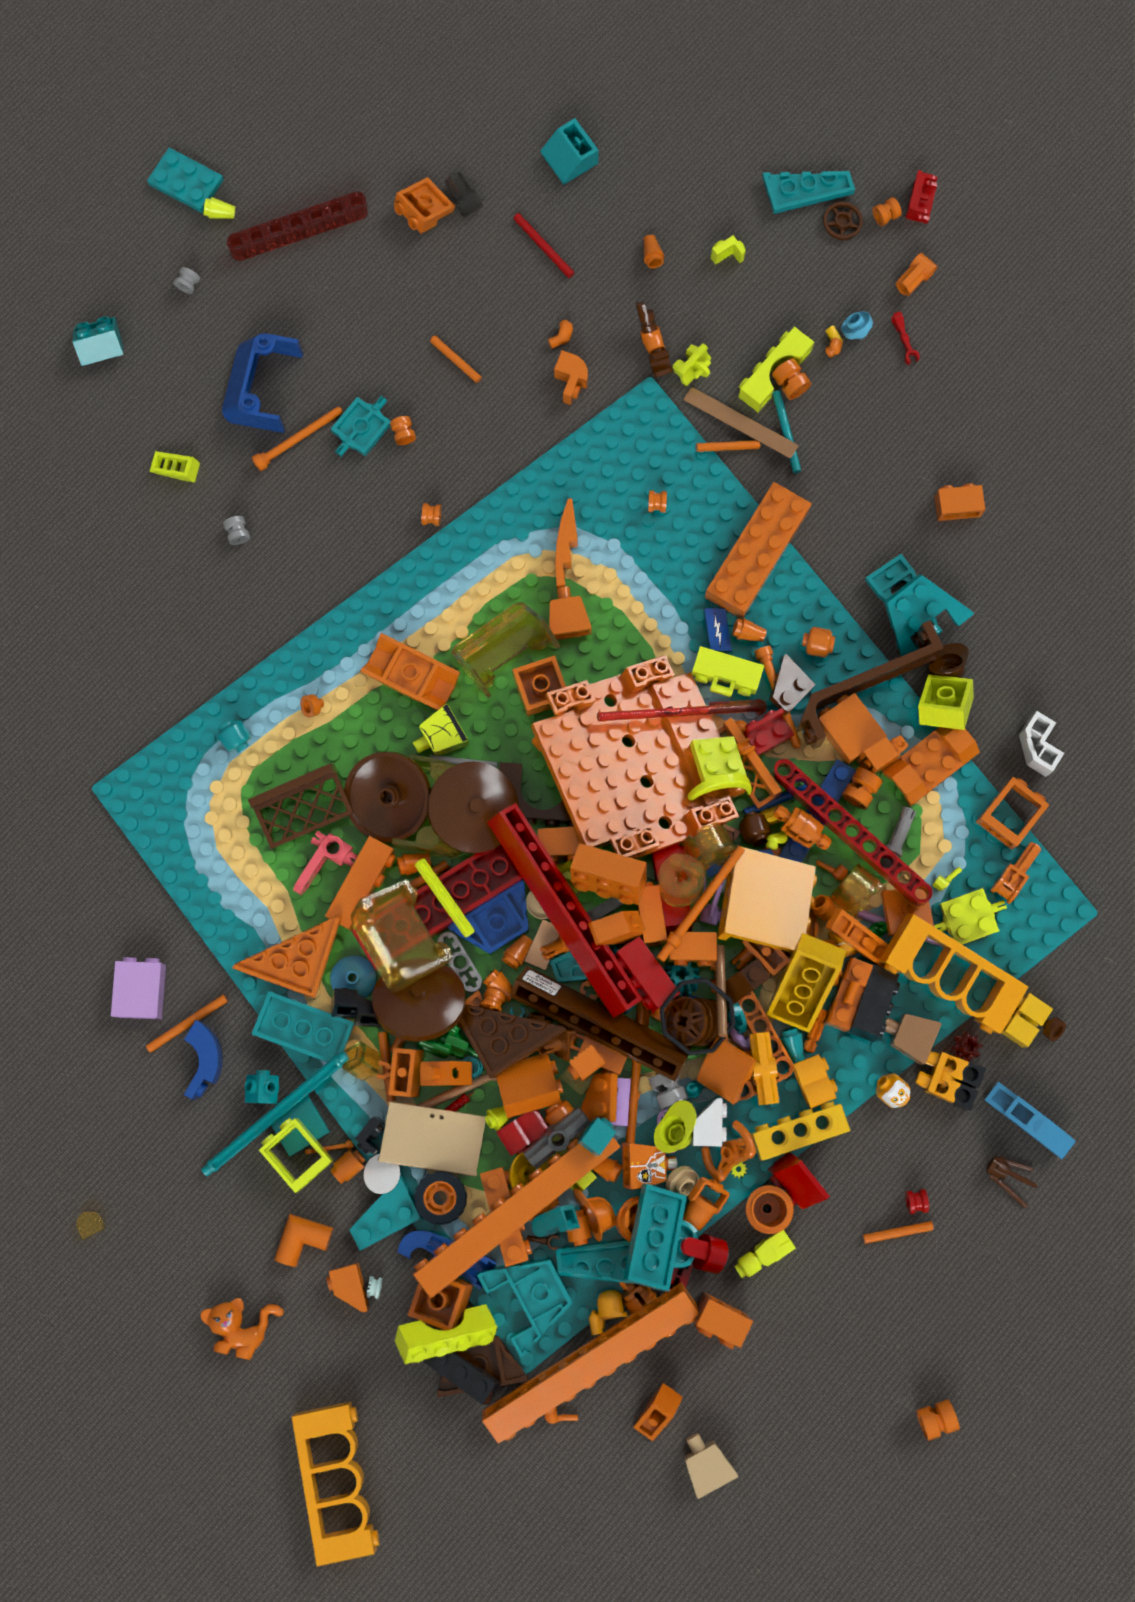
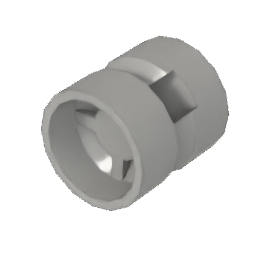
M661 1074L648 1079L652 1090L658 1093L656 1099L660 1109L688 1098L684 1086L678 1083L680 1081L679 1076L676 1081Z

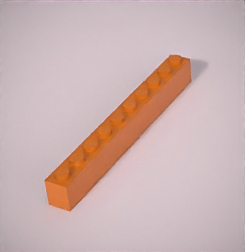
M614 1137L600 1156L593 1155L577 1142V1138L568 1144L566 1147L567 1151L560 1156L557 1153L547 1161L549 1165L545 1169L541 1170L539 1167L528 1176L531 1179L524 1185L520 1182L510 1190L512 1195L506 1200L501 1197L491 1205L493 1210L487 1215L482 1212L472 1220L474 1225L468 1230L463 1227L452 1236L455 1239L449 1245L443 1243L433 1251L435 1256L429 1261L424 1258L414 1266L416 1271L412 1275L428 1297H434L619 1149L620 1145Z
M679 1283L670 1289L669 1292H665L482 1411V1422L498 1444L504 1440L512 1439L519 1430L532 1426L542 1415L551 1414L559 1404L564 1401H571L578 1392L584 1388H591L601 1377L613 1374L617 1367L623 1363H630L643 1350L652 1349L657 1341L664 1337L672 1336L682 1325L692 1323L699 1315L696 1302L683 1283Z

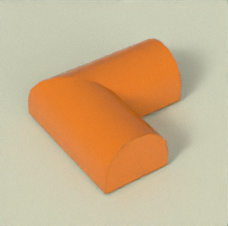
M289 1214L274 1260L284 1265L297 1267L304 1244L327 1251L334 1228Z

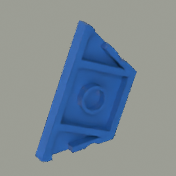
M523 880L465 915L474 928L475 932L465 938L455 923L448 926L450 931L488 954H492L527 932L529 928Z

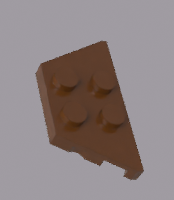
M499 1335L495 1336L493 1342L487 1345L471 1347L464 1351H455V1353L468 1362L484 1369L502 1382L500 1386L528 1381V1376ZM442 1376L437 1398L466 1393Z

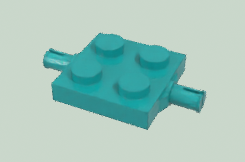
M380 396L373 405L356 397L332 426L331 432L342 441L335 450L337 455L342 457L348 448H351L366 457L389 429L391 421L380 412L387 403L383 396Z

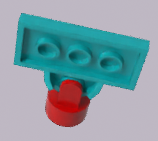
M642 1184L623 1280L669 1292L673 1268H684L692 1265V1262L695 1269L716 1275L727 1264L729 1248L725 1240L703 1234L698 1238L696 1234L698 1230L691 1223L683 1220L687 1196L653 1185Z

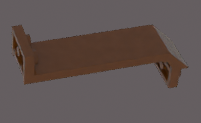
M931 620L923 623L915 634L914 643L918 650L811 694L796 732L804 730L802 734L806 744L811 745L812 749L821 747L826 738V734L816 715V710L835 703L845 694L851 696L853 693H859L935 661L936 652L943 650L944 647Z

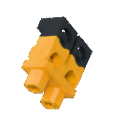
M930 1052L926 1065L933 1067L931 1074L919 1071L914 1083L924 1088V1092L950 1102L961 1109L970 1111L978 1093V1090L975 1089L980 1087L987 1068L944 1052Z

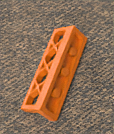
M732 717L724 722L723 727L718 729L719 735L726 732L729 737L734 736L736 744L746 739ZM753 750L746 755H742V763L744 769L751 770L756 775L754 783L750 782L753 791L748 796L757 809H760L781 796L782 790ZM756 787L765 789L770 796L759 802L754 795Z

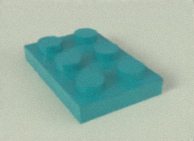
M169 147L147 182L153 188L203 213L205 199H211L215 195L224 178L219 173Z

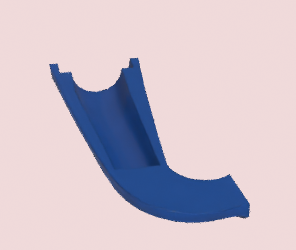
M417 1230L404 1236L397 1252L411 1258V1253L414 1249L424 1248L435 1256L433 1251L443 1243L449 1245L453 1240L434 1232ZM485 1255L461 1275L481 1289L482 1284L477 1273L494 1269L498 1261Z

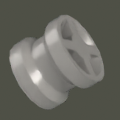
M181 267L179 271L180 276L175 278L173 283L181 291L192 294L194 285L199 282L200 277L191 269Z

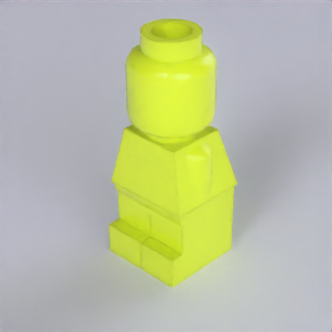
M783 1230L764 1238L762 1242L754 1247V1253L750 1251L737 1260L738 1264L734 1267L741 1278L745 1276L751 1277L762 1269V1264L769 1266L796 1248Z

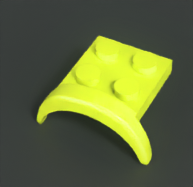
M734 736L691 741L690 748L701 783L689 792L688 800L692 801L705 793L723 788H742L746 790L747 795L751 794L752 786L746 775Z

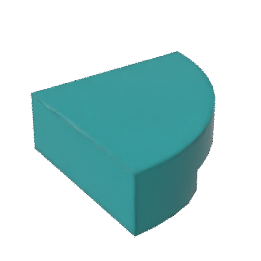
M737 1002L733 1004L735 1014L734 1028L738 1034H742L747 1030V1021L741 1006ZM729 1011L727 1014V1019L731 1023Z

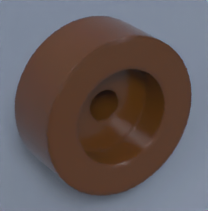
M1054 1017L1051 1020L1047 1018L1043 1024V1035L1050 1041H1056L1065 1032L1066 1023L1058 1017Z

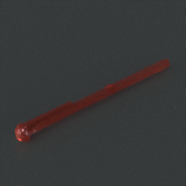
M762 699L710 702L709 706L673 708L671 706L661 709L598 712L597 720L612 721L756 712L758 716H761L766 712L767 705Z

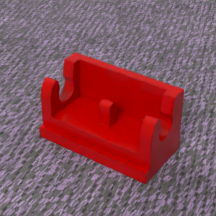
M918 170L905 219L928 224L938 184L936 183L937 176Z

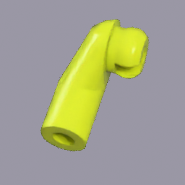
M783 831L771 834L767 837L766 847L777 850L778 844L785 843L788 836Z

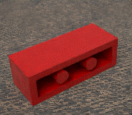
M639 936L618 950L614 955L642 997L641 1001L645 1008L655 1013L676 986ZM679 991L673 999H675L680 994Z

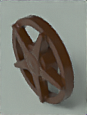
M837 202L827 208L823 217V225L826 232L833 238L841 241L849 240L860 232L863 225V217L855 205L848 202ZM847 207L851 210L848 213L839 212L836 208ZM832 210L835 220L827 223V215ZM853 212L858 216L859 226L852 223L851 215ZM830 227L839 229L840 234L833 232ZM848 228L856 230L849 235H844V230Z

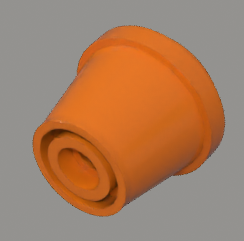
M765 1185L755 1189L749 1195L745 1211L749 1223L756 1230L765 1234H775L783 1231L790 1224L793 1217V1204L789 1195L784 1190L776 1186ZM765 1204H769L771 1206V1211L769 1213L763 1212V1206Z

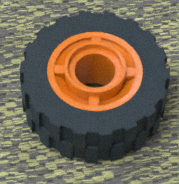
M447 1172L430 1173L420 1181L421 1183L416 1187L414 1199L415 1207L424 1220L432 1224L443 1225L457 1220L462 1215L467 1205V1193L464 1184H462L459 1178ZM440 1191L445 1192L447 1195V1200L443 1205H438L435 1202V1195Z

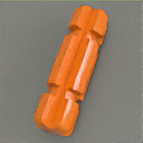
M821 1009L810 1033L806 1036L808 1039L804 1041V1051L809 1053L815 1052L816 1042L819 1041L825 1026L824 1021L828 1018V1011Z

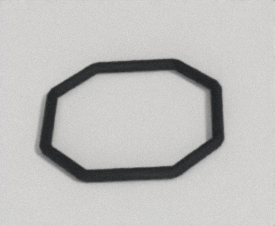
M707 978L679 982L660 1007L663 1035L691 1056L715 1052L726 1037H720L712 1048L690 1051L667 1032L664 1010L683 985L705 982L729 1002L731 1024L727 1028V1035L735 1026L732 998Z

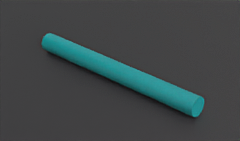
M774 391L772 395L783 436L794 442L781 391ZM795 451L793 456L789 458L794 474L802 471L797 451Z

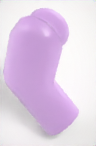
M733 1027L729 1033L732 1040L742 1050H750L749 1036L744 1038L743 1034H738Z

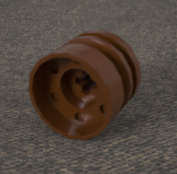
M680 997L668 1006L665 1013L666 1030L684 1046L710 1047L715 1039L719 1037L717 1001L709 998Z

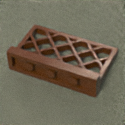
M329 763L248 799L271 849L354 813L334 763ZM332 778L337 786L334 795L322 791L325 781ZM320 784L319 789L315 788L314 786ZM307 789L317 791L313 804L302 800L303 794ZM300 793L298 798L293 796ZM321 793L332 797L328 810L316 805ZM291 798L297 801L293 812L281 808L284 799ZM335 799L344 802L347 809L346 812L337 814L331 811ZM300 802L311 806L308 818L296 814ZM266 807L276 809L272 822L264 819L261 809ZM315 808L327 812L321 823L311 820ZM280 811L291 815L287 828L276 824ZM330 814L334 815V817L328 819ZM294 817L306 821L303 830L300 832L290 829ZM309 823L314 824V826L308 828ZM274 826L285 830L282 840L274 842L271 835ZM289 832L293 833V835L287 837Z

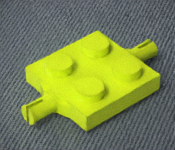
M981 888L939 903L943 914V922L934 925V927L940 928L938 930L941 932L947 931L951 938L963 945L998 932L995 913L1007 909V906L1003 905L1006 904L1004 900L991 904L987 900L984 889Z

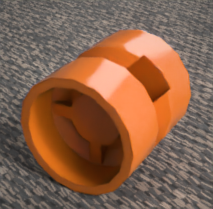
M794 358L783 362L772 373V377L779 386L783 385L782 391L788 400L799 397L812 384L805 373H800L802 368Z
M858 767L851 778L853 783H848L841 795L852 805L866 810L873 800L872 794L877 793L883 781L871 771Z
M948 1399L935 1403L934 1408L926 1406L916 1410L919 1424L927 1441L941 1437V1432L949 1434L960 1430L956 1413Z

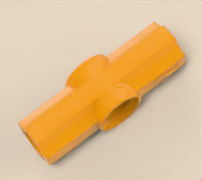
M770 1033L750 1034L751 1054L757 1060L752 1077L756 1083L758 1105L779 1103L776 1083L777 1066L775 1057L772 1055Z

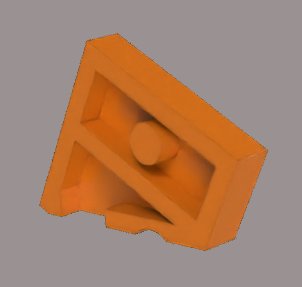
M594 1074L580 1108L590 1122L597 1117L599 1119L603 1117L610 1122H616L618 1074Z

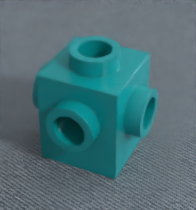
M256 1070V1075H246L244 1086L245 1103L277 1104L279 1076L270 1075V1071Z

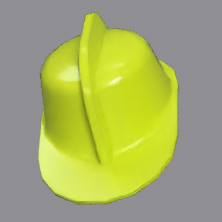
M685 1100L675 1102L657 1125L654 1132V1144L663 1153H672L684 1149L691 1143L697 1116L695 1108L690 1102Z

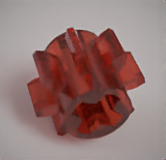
M965 1032L962 1037H955L954 1040L957 1044L951 1047V1049L956 1051V1057L965 1058V1061L968 1062L971 1061L972 1057H979L980 1054L977 1050L983 1047V1045L979 1044L978 1036L972 1037L969 1036L968 1032Z

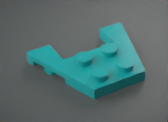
M920 574L884 601L890 625L896 637V646L901 656L918 650L910 637L919 630L923 623L932 620L945 610L957 626H960L974 615L973 611Z
M550 1259L477 1273L487 1294L509 1282L531 1325L510 1337L520 1358L527 1353L531 1346L542 1337V1334L573 1303Z

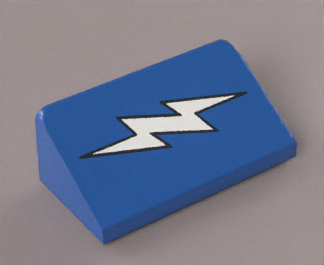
M705 608L703 614L709 649L722 653L732 652L726 610Z

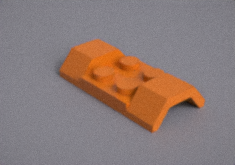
M383 633L379 635L376 648L368 663L360 670L361 673L379 681L381 684L437 711L446 705L460 675L459 671Z
M939 727L883 770L882 773L894 782L904 794L907 804L911 807L979 754L980 751L975 739L966 729Z

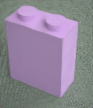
M123 957V961H115L111 1017L162 1019L166 964L159 963L160 959L146 958L145 962H137V958Z

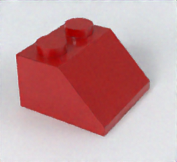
M791 1152L784 1154L768 1168V1171L772 1174L769 1179L776 1187L784 1189L789 1195L793 1206L796 1204L800 1209H805L830 1197L805 1164Z

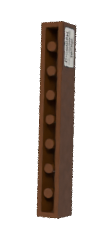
M526 966L515 980L510 994L511 998L673 1081H676L684 1068L689 1055L664 1035L623 1014L613 1018L605 1005L529 966Z

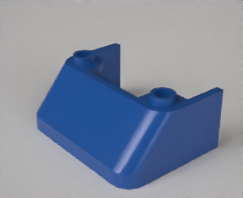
M262 333L238 345L222 407L223 416L228 422L284 433L285 428L280 416L259 412L261 407L260 400L250 392L259 356L278 353L302 358L303 352L298 339Z

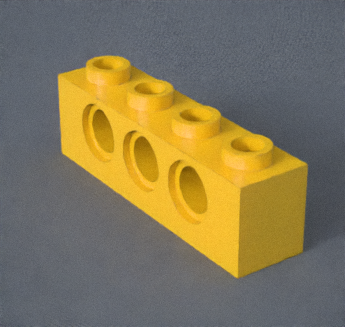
M834 1101L820 1105L822 1110L813 1112L812 1108L799 1112L800 1117L791 1120L790 1116L776 1120L777 1125L769 1127L768 1123L755 1127L756 1132L751 1133L759 1160L763 1161L851 1131L842 1105H835ZM819 1116H823L827 1120V1126L822 1130L816 1126V1119ZM798 1123L803 1124L805 1127V1133L801 1137L796 1136L794 1133V1126ZM777 1130L783 1134V1141L780 1144H775L771 1138L773 1132Z

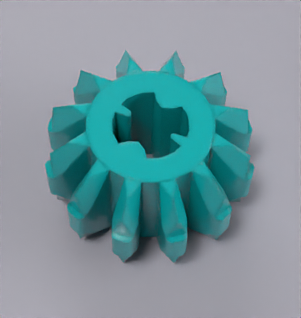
M671 962L670 965L664 967V971L675 986L683 980L701 978V976H698L699 968H692L693 962H689L688 966H674V962ZM699 983L683 985L679 990L678 998L682 997L683 993L687 997L691 996L692 991H697Z

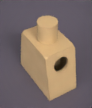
M699 1433L686 1439L692 1452L686 1454L684 1459L698 1499L738 1478L735 1469L713 1440L704 1444Z

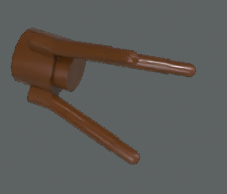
M1001 1155L999 1157L993 1156L986 1169V1172L990 1174L989 1179L995 1181L1019 1204L1027 1208L1028 1205L1000 1177L1005 1179L1007 1175H1010L1033 1188H1037L1036 1183L1010 1170V1166L1032 1172L1033 1167L1008 1160Z

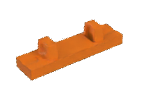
M836 907L825 928L873 964L884 967L885 964L880 962L879 959L888 944L843 909Z

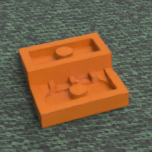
M717 1037V1038L715 1039V1041H714V1043L712 1044L711 1048L715 1045V1043L718 1041V1039H719L720 1037ZM724 1040L715 1052L707 1054L696 1081L734 1105L739 1102L744 1084L750 1080L757 1060Z

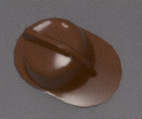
M961 643L944 645L943 650L936 652V660L930 663L929 670L934 675L962 678L969 649Z

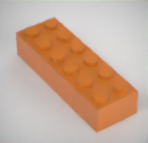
M773 482L706 590L705 598L736 617L743 619L807 516L812 503Z

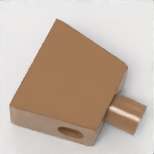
M909 1014L901 1015L898 1022L888 1017L884 1021V1024H887L885 1032L893 1035L889 1045L920 1065L926 1064L942 1023Z

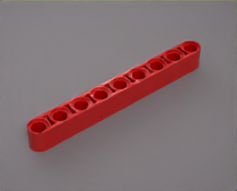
M780 759L776 762L773 770L774 779L904 897L916 906H923L931 899L933 891L926 881L793 762L788 759ZM786 767L790 773L783 776L778 773V769ZM803 782L806 785V789L799 791L795 788L794 784ZM819 797L823 800V805L815 806L811 799ZM836 812L839 814L840 820L832 821L828 814ZM852 827L857 831V836L850 837L846 834L845 830ZM871 843L874 846V851L866 852L863 849V844ZM880 859H889L892 866L884 868L880 863ZM898 874H906L909 882L906 884L899 882ZM915 890H924L926 899L917 898Z

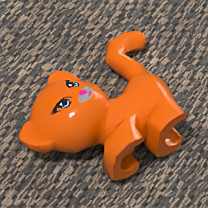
M235 1298L231 1302L221 1303L212 1309L202 1310L201 1319L210 1327L212 1333L223 1337V1340L215 1344L213 1351L229 1354L232 1348L236 1349L235 1357L250 1360L255 1349L264 1340L265 1331L268 1326V1315L271 1313L277 1317L283 1316L284 1309L278 1305L267 1304L260 1310L258 1325L242 1329L240 1326L243 1319L244 1302L242 1298Z

